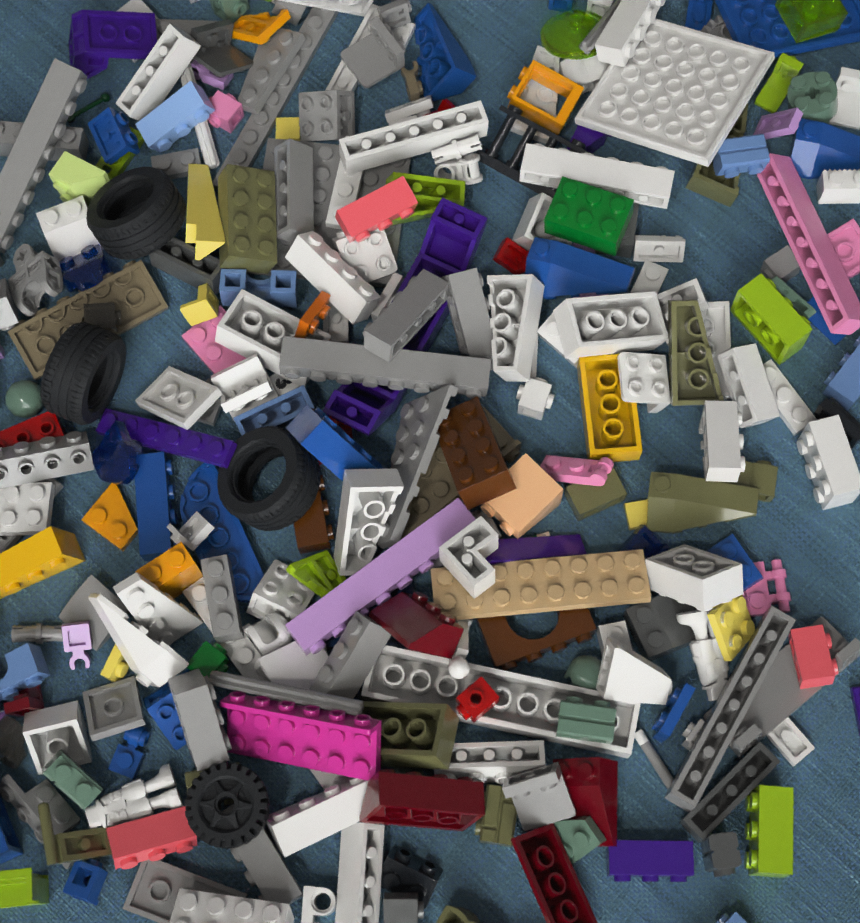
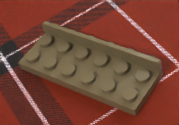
M142 260L128 262L122 267L123 270L115 274L110 272L100 279L101 281L93 286L92 284L83 286L78 290V294L71 298L70 296H65L56 302V306L50 309L43 308L38 310L34 314L35 317L27 321L20 320L11 330L7 331L35 380L42 378L46 363L55 344L73 324L88 322L120 336L169 309Z
M483 407L505 461L508 463L513 462L520 455L521 442L518 439L514 440ZM440 443L435 448L426 474H420L416 485L420 487L417 497H413L407 508L410 511V516L401 539L455 499L459 498L461 500Z

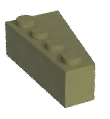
M748 103L726 139L744 136ZM713 162L710 163L709 167L695 163L685 188L730 207L738 197V183L741 173L733 178H725V175H715Z
M668 300L670 404L672 406L704 405L705 400L724 401L698 300Z

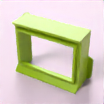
M32 867L0 871V909L49 903L48 875L33 873Z

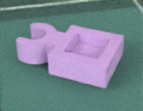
M90 621L62 624L64 652H73L69 661L71 670H75V660L83 659L85 667L89 668L91 658L85 650H90L93 647Z

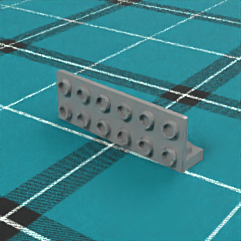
M820 617L810 626L823 624L825 633L830 634L832 649H829L831 659L835 658L837 661L839 674L860 656V641L855 638L849 643L824 617ZM790 644L778 652L729 744L731 750L739 758L824 687L800 689ZM712 708L706 714H704L703 719L705 721L708 718Z

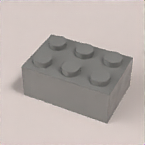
M196 669L167 679L188 750L197 772L212 765L229 761L227 751L232 748L222 726L224 725L223 717L215 702L217 697L208 675L203 676L200 670Z

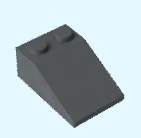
M657 596L651 598V602L639 603L627 608L623 614L641 656L649 661H654L687 647L691 640L695 639L692 628L688 625H681L677 621L676 614L697 610L696 607L678 603L673 598Z

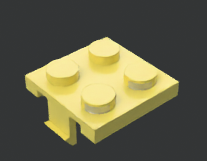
M743 595L733 598L731 602L714 606L713 608L716 609H712L707 614L724 661H732L755 632V625L751 620Z

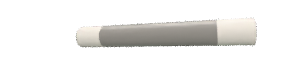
M640 729L635 733V739L666 788L669 789L674 778L644 731Z

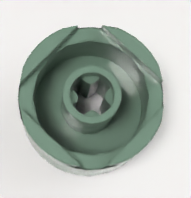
M825 71L807 72L792 78L787 91L788 109L798 108L803 113L801 117L803 119L824 122L826 124L830 123V120L833 116L835 117L838 110L837 86L830 77V74Z

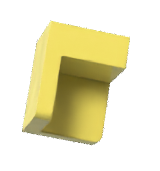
M208 283L198 286L197 300L181 305L180 311L188 323L194 326L218 317L219 300Z

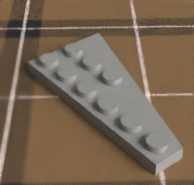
M451 384L404 404L401 409V421L396 433V445L391 457V469L397 468L404 488L395 500L396 506L393 513L388 516L383 536L380 535L376 546L384 549L393 546L402 537L410 516V511L407 508L413 497H417L420 487L416 486L420 474H426L440 438L437 430L443 419H447L450 412L446 408L450 396L455 397L458 388Z

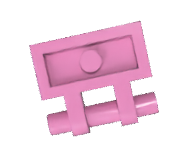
M781 559L771 561L772 571H765L764 561L753 562L764 579L743 592L750 617L763 616L771 607V604H778L779 610L784 613L790 612L789 602L791 601L790 592H787L785 578H787L786 569H783ZM767 581L775 582L776 594L769 595Z

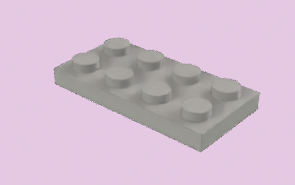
M160 860L142 861L122 909L158 923H169L179 888L247 898L249 894Z

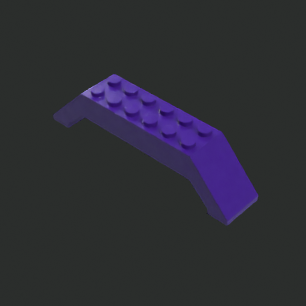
M442 197L431 216L420 252L397 293L403 291L413 276H417L423 269L439 278L469 270L488 218ZM447 300L402 349L422 352L429 351L449 314ZM362 383L342 384L337 390L334 389L323 412L327 416L370 436L396 411L408 388L392 390L388 386L381 385L371 388L363 386Z

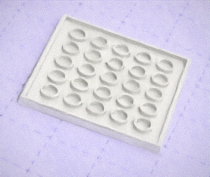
M655 18V21L646 30L644 39L637 45L634 56L629 59L626 66L609 65L574 118L575 124L709 167L775 59V52Z

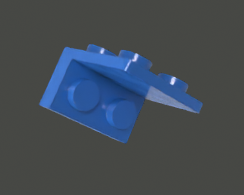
M187 669L186 671H184V672L181 673V674H184V673H187V672H190V671ZM166 683L145 697L143 701L147 711L175 750H178L187 743L169 683Z

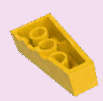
M49 526L0 553V599L85 562L86 560L75 534Z

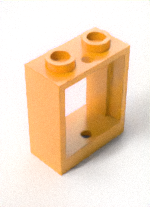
M533 60L529 68L523 67L518 77L520 80L519 85L512 86L507 96L510 99L509 105L511 104L522 110L521 116L559 135L577 104L584 87ZM531 79L567 98L556 118L520 98Z

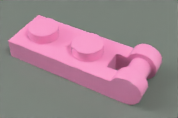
M546 455L540 467L556 482L603 486L608 478L607 474L614 467V463L607 457H602L600 460Z

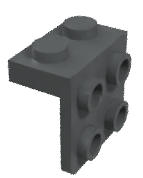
M229 19L191 28L190 36L201 45L193 58L218 77L242 72L251 68L254 63L253 60L231 45L234 23Z

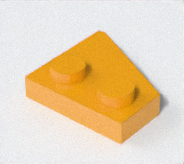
M282 9L277 16L271 17L269 12L241 16L234 23L232 38L260 45L266 43L291 18L288 9Z
M114 481L81 519L86 525L122 552L138 534V527L131 516L118 485Z

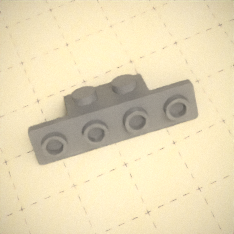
M9 774L2 778L0 783L1 796L6 802H11L17 810L19 818L24 823L30 825L40 843L44 844L38 813V805L41 802L49 804L54 835L68 832L80 823L81 819L47 779L24 793ZM73 862L61 864L65 869H68L72 866Z

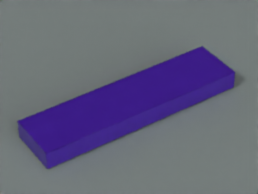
M580 534L498 539V549L485 559L491 565L509 561L584 555L586 551Z

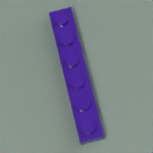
M107 408L96 428V432L103 436L227 469L237 448V444L232 440L189 429L186 430L181 427Z

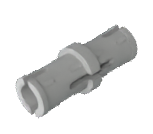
M43 623L31 626L13 625L11 639L12 642H36V644H43V642L49 641L63 642L62 625H44Z

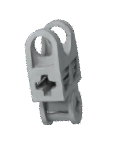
M22 244L14 254L13 263L16 273L8 279L11 297L16 307L23 314L32 317L37 313L41 297L45 292L52 297H56L62 292L63 276L58 259L44 251L37 253L29 244Z

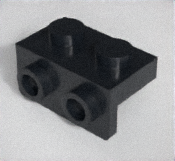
M393 846L382 867L381 888L389 892H418V901H424V909H426L443 869L431 860H424L413 855L406 848Z

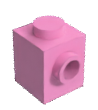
M217 90L214 96L209 97L215 111L209 115L207 121L213 127H220L231 134L245 116L243 107L233 95L229 93L224 94Z

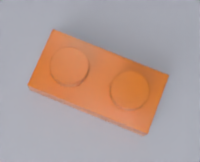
M324 291L320 292L300 319L294 337L307 338L309 333L314 335L320 324L319 320H325L331 307L328 306L330 294Z

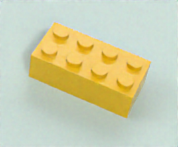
M619 354L579 357L577 374L587 459L600 460L602 457H607L613 462L639 460L643 451L637 403L624 402L621 398L617 361Z

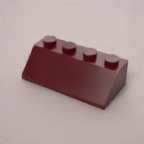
M382 769L368 781L359 822L464 831L485 815L483 782L473 781V778L470 777L449 779L443 774L429 777L422 776L420 772L400 774L395 773V770Z
M554 823L510 839L546 923H598Z

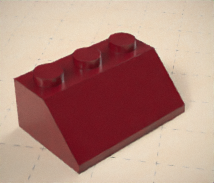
M414 591L413 594L401 592L370 611L368 616L407 649L452 659L464 631V628L455 622L456 618L442 612L441 606L429 602L428 596Z

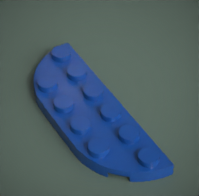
M203 463L190 475L184 492L181 494L180 513L183 524L197 511L214 527L208 537L195 549L199 561L227 554L232 565L237 599L240 602L250 603L252 594L263 578L264 573L240 520L227 511L219 498L217 487L218 471L215 465Z

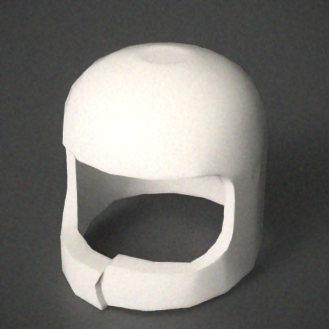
M268 613L259 622L253 625L248 623L242 627L262 657L291 643L293 639L285 626L288 621L279 613ZM268 619L273 623L274 626L268 624Z

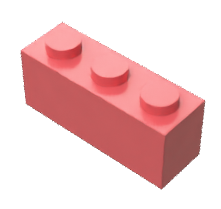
M402 176L336 211L335 218L349 243L355 240L359 243L371 236L370 232L376 229L383 231L393 224V220L399 217L403 220L414 214L418 201L406 179Z
M179 807L106 828L115 869H130L138 865L139 862L146 860L158 861L163 859L166 854L173 852L185 853L192 850L194 846H197V835L190 828L185 815L186 807Z

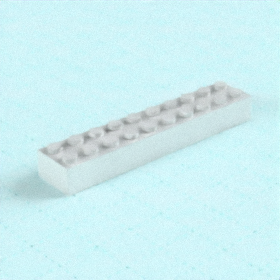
M385 645L364 680L361 693L363 701L448 704L459 717V722L623 758H629L632 754L641 703L604 700L596 690L469 663V674L465 678L455 679L448 671V658ZM482 676L500 699L495 706L474 723L470 718L465 720L455 708L458 706L456 697ZM572 696L582 698L583 703L594 705L595 700L610 702V707L617 709L613 742L605 744L556 737L560 701H566V697Z

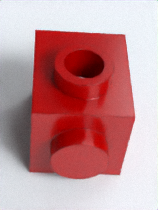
M481 676L456 697L458 706L455 708L465 720L470 718L475 723L499 702L500 697Z

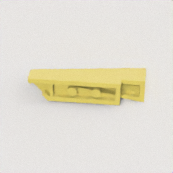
M188 163L185 243H195V260H201L222 246L226 239L209 166Z

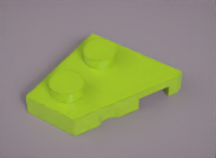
M327 550L293 562L286 568L290 575L321 598L347 580L345 576H339L336 563Z

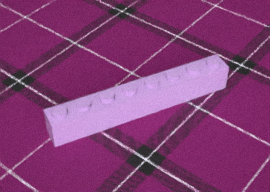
M459 498L455 499L285 624L287 631L306 656L311 652L313 655L318 653L326 646L325 642L332 636L338 638L343 634L348 622L356 611L367 616L370 613L369 609L376 604L379 606L391 598L390 593L397 588L402 590L413 581L412 577L417 573L421 572V574H424L434 566L433 561L439 558V547L476 519Z

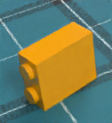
M182 542L135 571L155 584L160 591L171 595L173 599L203 577V574Z

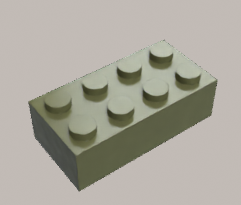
M227 164L218 177V207L226 239L225 243L219 247L220 268L246 269L247 272L268 274L277 263L275 171Z
M363 701L364 708L362 714L369 715L372 719L381 720V767L449 770L459 717L448 704Z

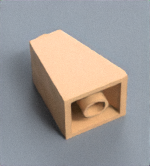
M526 453L509 468L517 489L485 502L481 506V509L490 518L494 516L501 523L499 525L500 528L508 536L513 534L517 539L561 504L564 490Z

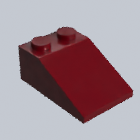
M602 757L553 759V763H559L576 810V815L571 818L591 816L607 839L597 847L617 846L618 761Z

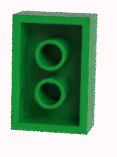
M562 176L544 218V231L547 234L616 256L633 215L634 199Z

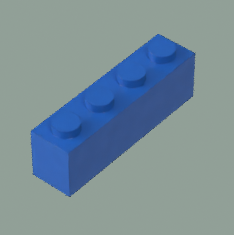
M165 452L133 455L139 551L144 561H152L177 545L170 538L173 533L167 528L169 524H177L176 509H172V500L176 498L174 484H170V475H174L172 459L169 460Z

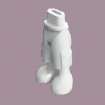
M694 610L676 614L677 621L681 625L690 626L695 635V639L691 640L689 646L702 684L701 687L703 690H706L708 701L717 700L728 681L726 679L728 678L729 666L728 661L723 659L707 616L711 610Z
M170 764L162 765L159 773L146 782L141 778L136 779L101 799L95 800V805L85 809L90 829L101 825L103 828H107V826H115L154 814V809L170 808L172 810L183 807L177 787L158 796L147 797L150 792L176 786V780Z

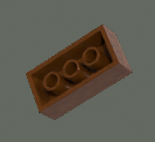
M478 396L450 408L447 419H443L437 432L440 434L439 443L456 489L467 510L517 489Z

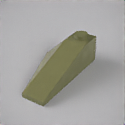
M651 472L648 491L647 531L675 534L683 532L685 529L702 528L717 522H729L757 516L759 489L725 482L705 481L703 478L681 474Z

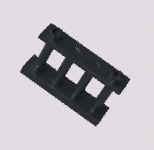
M511 104L508 108L501 105L499 110L506 113L507 116L491 147L486 149L485 152L481 150L476 151L480 155L479 161L538 194L543 192L553 198L557 188L519 181V163L523 158L526 143L530 144L536 131H539L549 137L545 147L555 148L557 143L560 142L571 148V152L585 153L587 152L584 150L586 145L574 138L572 142H569L521 116L522 110ZM517 119L528 125L512 158L510 161L507 160L505 164L497 160L500 156L498 152Z

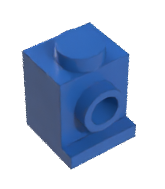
M87 859L86 863L75 861L63 892L73 898L97 906L99 902L97 898L108 874L107 871L102 869L103 863L93 859Z

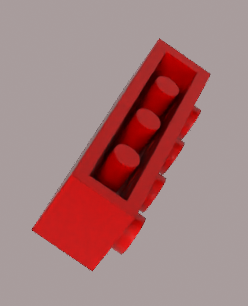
M47 411L0 431V447L13 446L18 442L29 443L39 441L48 436H64L66 432L60 417Z

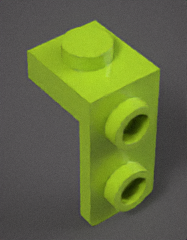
M782 53L773 73L755 99V105L770 113H776L787 96L792 78L799 76L804 64L794 56Z

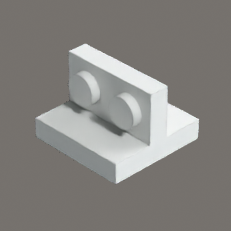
M257 353L211 375L214 386L218 387L222 393L220 396L221 406L225 413H230L232 418L279 397Z

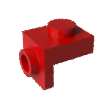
M507 237L502 240L492 260L512 274L519 275L526 270V258L530 250L526 251Z

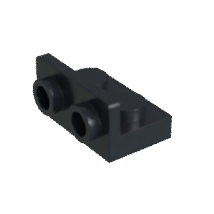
M826 398L819 404L813 415L818 420L839 415L852 450L860 442V423L834 398Z

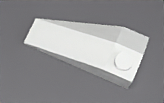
M91 593L88 596L128 666L137 674L135 679L145 687H149V685L161 687L168 682L167 679L176 676L189 665L183 657L163 641L160 643L153 638L147 637L149 630L133 621L129 623L127 621L129 616L103 595Z

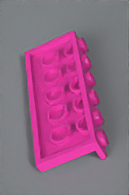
M233 691L220 700V707L227 708V736L232 748L227 751L229 753L367 781L381 770V720L372 719L371 716L366 714L351 715L346 714L343 710L329 711L320 709L319 706H303L291 701L271 700L265 696H249L241 691Z

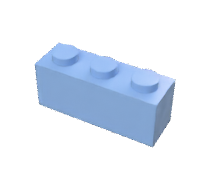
M190 81L135 125L147 146L161 153L171 148L172 144L180 137L188 135L191 129L198 123L206 121L209 115L215 111V108L203 88Z

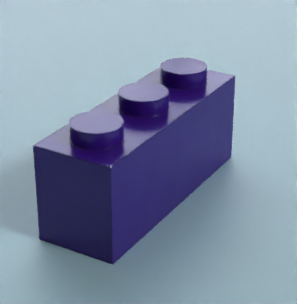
M617 840V846L606 847L607 876H614V882H631V877H642V882H659V877H670V882H687V877L694 876L693 841Z

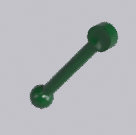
M103 93L101 98L69 116L67 122L73 123L75 117L102 102H108L110 95Z

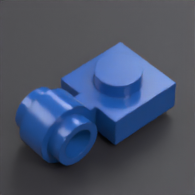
M140 726L125 731L123 739L127 741L128 746L118 744L108 770L135 780L145 757V754L137 751L140 746L145 747L150 737V732L147 731L146 727Z

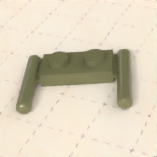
M41 802L38 805L47 865L112 855L106 828L101 827L54 835L49 804Z

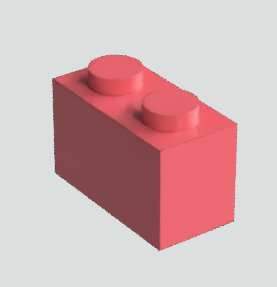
M823 624L791 629L788 640L800 689L833 684L835 675L838 674V665L835 658L831 659L829 649H832L830 634L825 633Z

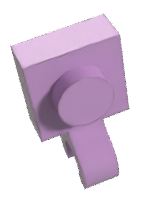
M195 59L191 63L192 68H195L193 69L195 80L202 78L203 83L224 90L234 77V73L225 77L215 76Z

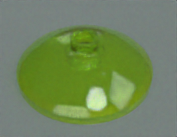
M583 9L560 12L543 25L541 29V43L549 53L560 58L577 60L597 55L595 47L590 53L585 54L583 50H580L579 44L602 16Z

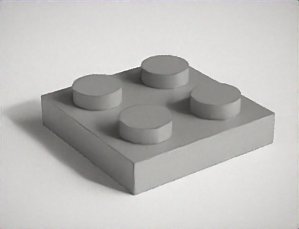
M135 676L82 692L89 734L92 741L146 725Z

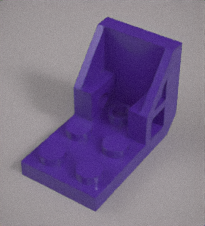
M80 10L71 15L68 39L70 66L81 70L87 76V79L107 69L109 58L146 59L157 43L155 13Z

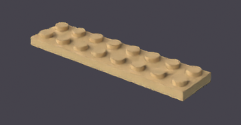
M643 549L509 561L491 565L495 569V584L475 599L446 567L430 569L433 602L442 607V612L454 616L456 620L651 602Z

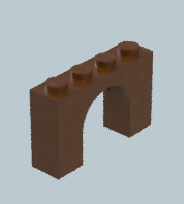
M589 609L557 611L558 623L555 629L549 635L540 639H526L517 635L510 628L505 616L475 618L494 668L511 671L518 667L517 663L527 660L528 663H532L543 658V653L551 650L553 654L559 653L568 648L567 644L577 641V644H582L593 639L592 635L596 632V626Z

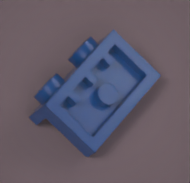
M110 107L87 124L104 162L112 165L127 152L137 155L140 149L137 145L138 139L128 125V117L122 111H117Z

